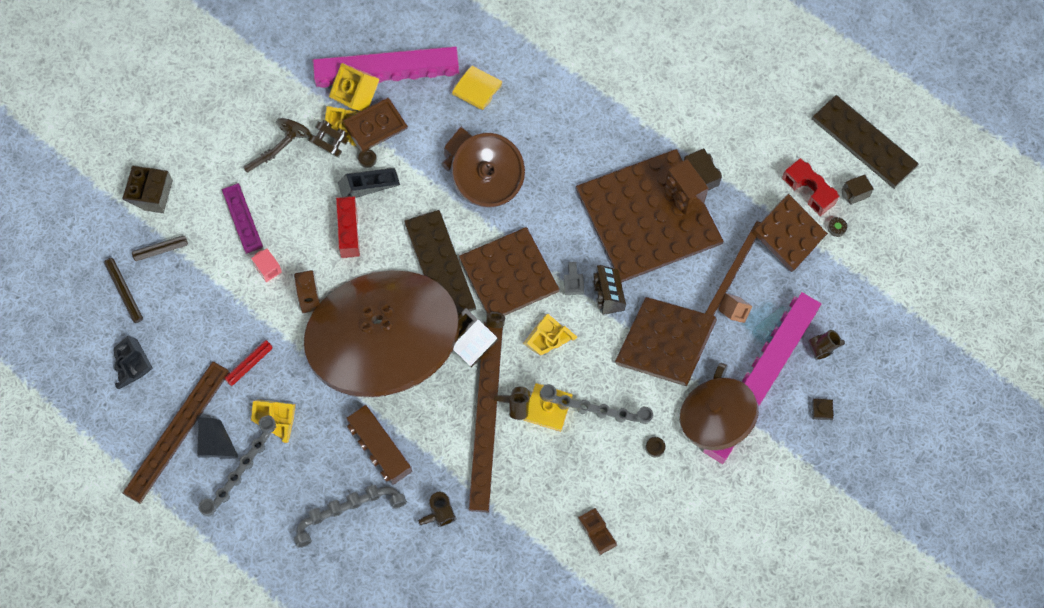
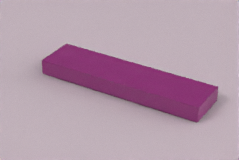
M237 183L221 189L245 254L264 248L240 184Z

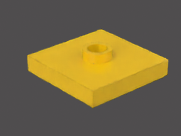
M535 383L529 402L528 417L524 421L561 432L569 407L562 410L558 407V404L543 401L540 397V390L544 385ZM556 389V396L568 395L572 399L573 394ZM562 400V403L567 405V402Z

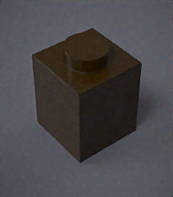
M864 174L846 181L842 188V196L852 205L869 198L874 188Z

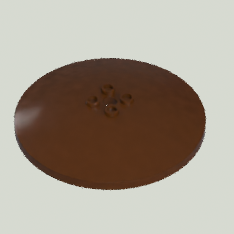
M399 270L374 272L344 283L320 302V305L312 313L305 329V355L313 373L318 379L340 393L357 397L392 395L410 389L425 381L446 362L457 342L459 317L452 297L440 284L429 277ZM382 320L380 323L374 324L375 321Z

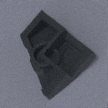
M127 336L114 347L116 359L114 369L118 372L119 381L115 383L116 389L129 385L153 369L138 339Z
M199 417L198 458H238V454L221 420Z

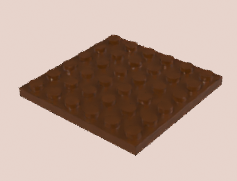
M677 149L576 186V191L613 268L619 270L621 283L722 245L724 242L705 203L703 206L685 215L682 210L680 211L676 207L673 197L666 193L665 183L668 169L683 162Z

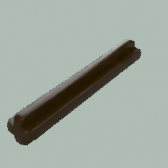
M113 258L106 259L104 264L134 323L141 322L143 317Z

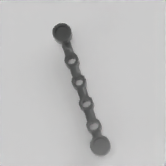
M551 384L544 385L540 390V397L543 401L558 404V407L562 410L572 407L576 408L580 414H585L588 411L594 412L599 418H605L606 416L615 417L619 423L628 420L647 424L653 418V411L649 407H641L637 414H633L624 408L616 410L609 408L606 404H601L600 406L590 404L585 399L581 401L572 400L568 395L556 396V388ZM562 400H565L567 405L563 404ZM581 405H585L587 409H583ZM619 413H622L625 418L620 417Z
M264 416L260 419L259 427L263 431L258 439L253 440L252 448L247 455H243L240 458V465L237 469L229 473L228 481L224 487L216 491L214 501L203 499L199 503L198 508L202 515L206 517L212 516L222 502H227L230 498L229 492L231 489L242 482L241 476L244 471L253 467L254 457L257 453H262L265 450V442L276 428V422L273 417ZM257 444H262L260 448H255ZM246 460H250L248 464H244ZM238 476L236 481H232L233 477ZM222 493H226L225 497L220 498Z
M371 485L365 489L366 494L358 496V493H351L346 497L347 502L340 504L338 500L327 504L328 509L321 512L319 508L310 510L308 512L309 517L302 520L297 526V536L294 538L297 548H302L311 544L310 534L304 532L305 528L309 525H316L329 517L339 516L346 510L360 507L363 503L376 501L381 496L388 494L391 496L389 499L391 507L397 509L404 506L407 500L404 494H399L396 489L388 486L378 489L376 485Z

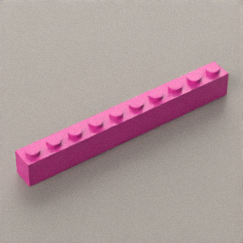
M801 292L798 298L794 296L789 305L792 307L789 313L785 311L780 319L783 323L780 327L776 326L770 335L773 339L770 343L766 341L761 349L763 355L761 358L756 357L752 364L753 371L751 373L747 372L742 380L755 395L758 407L822 304ZM735 446L723 450L704 449L703 453L724 464Z

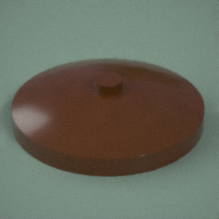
M481 133L464 141L456 150L452 160L451 175L457 191L465 200L479 207L492 208L509 202L517 195L524 182L525 164L519 149L509 139L495 133Z
M732 378L712 379L697 386L686 397L680 410V425L688 440L697 447L706 450L727 449L742 442L754 429L759 415L758 402L752 390L743 382Z

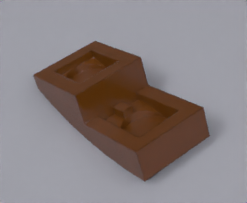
M596 508L578 517L599 556L617 546V542L607 529L605 521Z

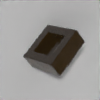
M833 399L812 400L814 420L834 419Z

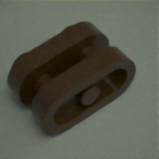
M325 120L322 122L318 121L314 128L319 130L316 136L311 134L308 141L339 158L342 151L338 147L340 143L347 144L349 141L348 133L340 128L337 131L332 129L333 125ZM325 134L334 139L332 144L323 140Z

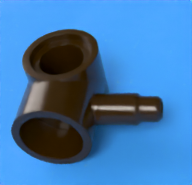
M829 330L824 334L811 338L808 343L815 360H820L832 355L835 349L845 344V341L840 338L836 331Z
M519 386L511 391V395L494 396V401L509 403V416L512 419L523 420L528 417L530 391L527 388Z
M444 492L432 494L429 499L432 514L419 519L418 523L421 526L436 521L437 526L442 527L454 522L456 516L448 495ZM442 500L445 502V505L442 508H437L434 506L435 502Z

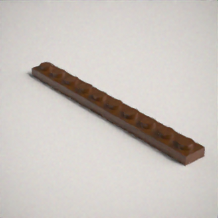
M484 322V325L499 340L481 358L469 511L489 513L497 401H494V396L498 395L503 327L492 328Z

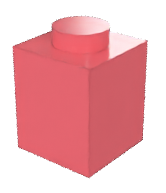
M268 248L258 251L251 258L255 268L265 282L282 273L280 265Z

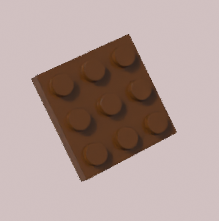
M787 194L752 231L791 272L804 261L828 234L790 194Z

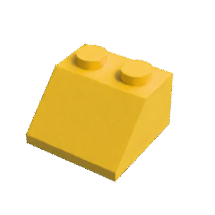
M341 63L329 97L352 109L362 111L370 106L380 79Z

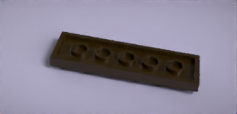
M837 94L812 116L811 120L893 189L919 165L915 159Z
M440 209L405 220L404 224L423 275L436 281L449 293L456 306L458 316L466 308L470 312L476 310L475 302Z

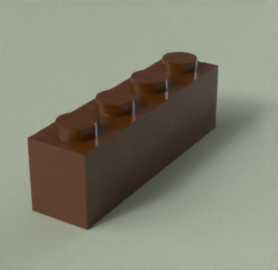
M367 405L346 418L348 422L347 429L352 436L356 434L360 439L357 442L362 450H368L370 461L375 467L377 465L382 470L380 475L385 482L390 481L394 485L412 472L411 465Z

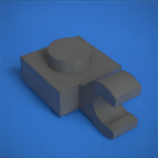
M569 262V275H564L565 295L584 294L583 274H577L576 262Z

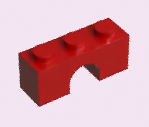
M800 158L784 171L782 179L794 191L801 186H807L813 190L814 194L810 196L807 204L820 217L837 203L840 197L838 192L833 187H830L824 178L812 169L808 162H804Z
M355 196L336 198L341 258L360 257L357 227L358 212Z

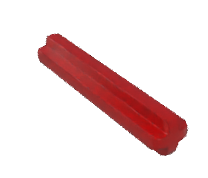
M267 340L262 342L224 378L230 386H233L273 349L272 345Z

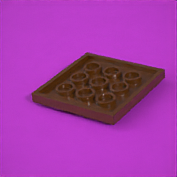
M527 227L459 255V260L486 314L499 312L505 316L560 291Z
M645 297L615 363L618 366L687 387L716 324V316Z

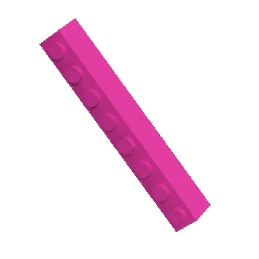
M457 47L313 59L316 87L327 88L334 84L341 63L379 78L378 83L388 80H416L421 77L435 78L443 75L450 77L459 74Z

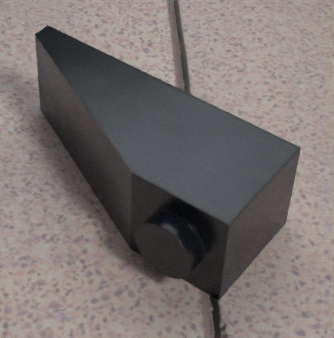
M395 168L348 173L337 182L342 197L355 196V198L400 185Z

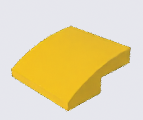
M471 66L459 80L452 94L483 110L492 101L493 95L501 88L503 81Z

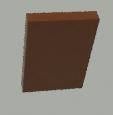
M389 97L342 121L343 126L361 153L408 128Z

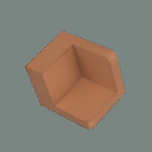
M726 293L718 310L730 320L745 323L752 305L741 297Z

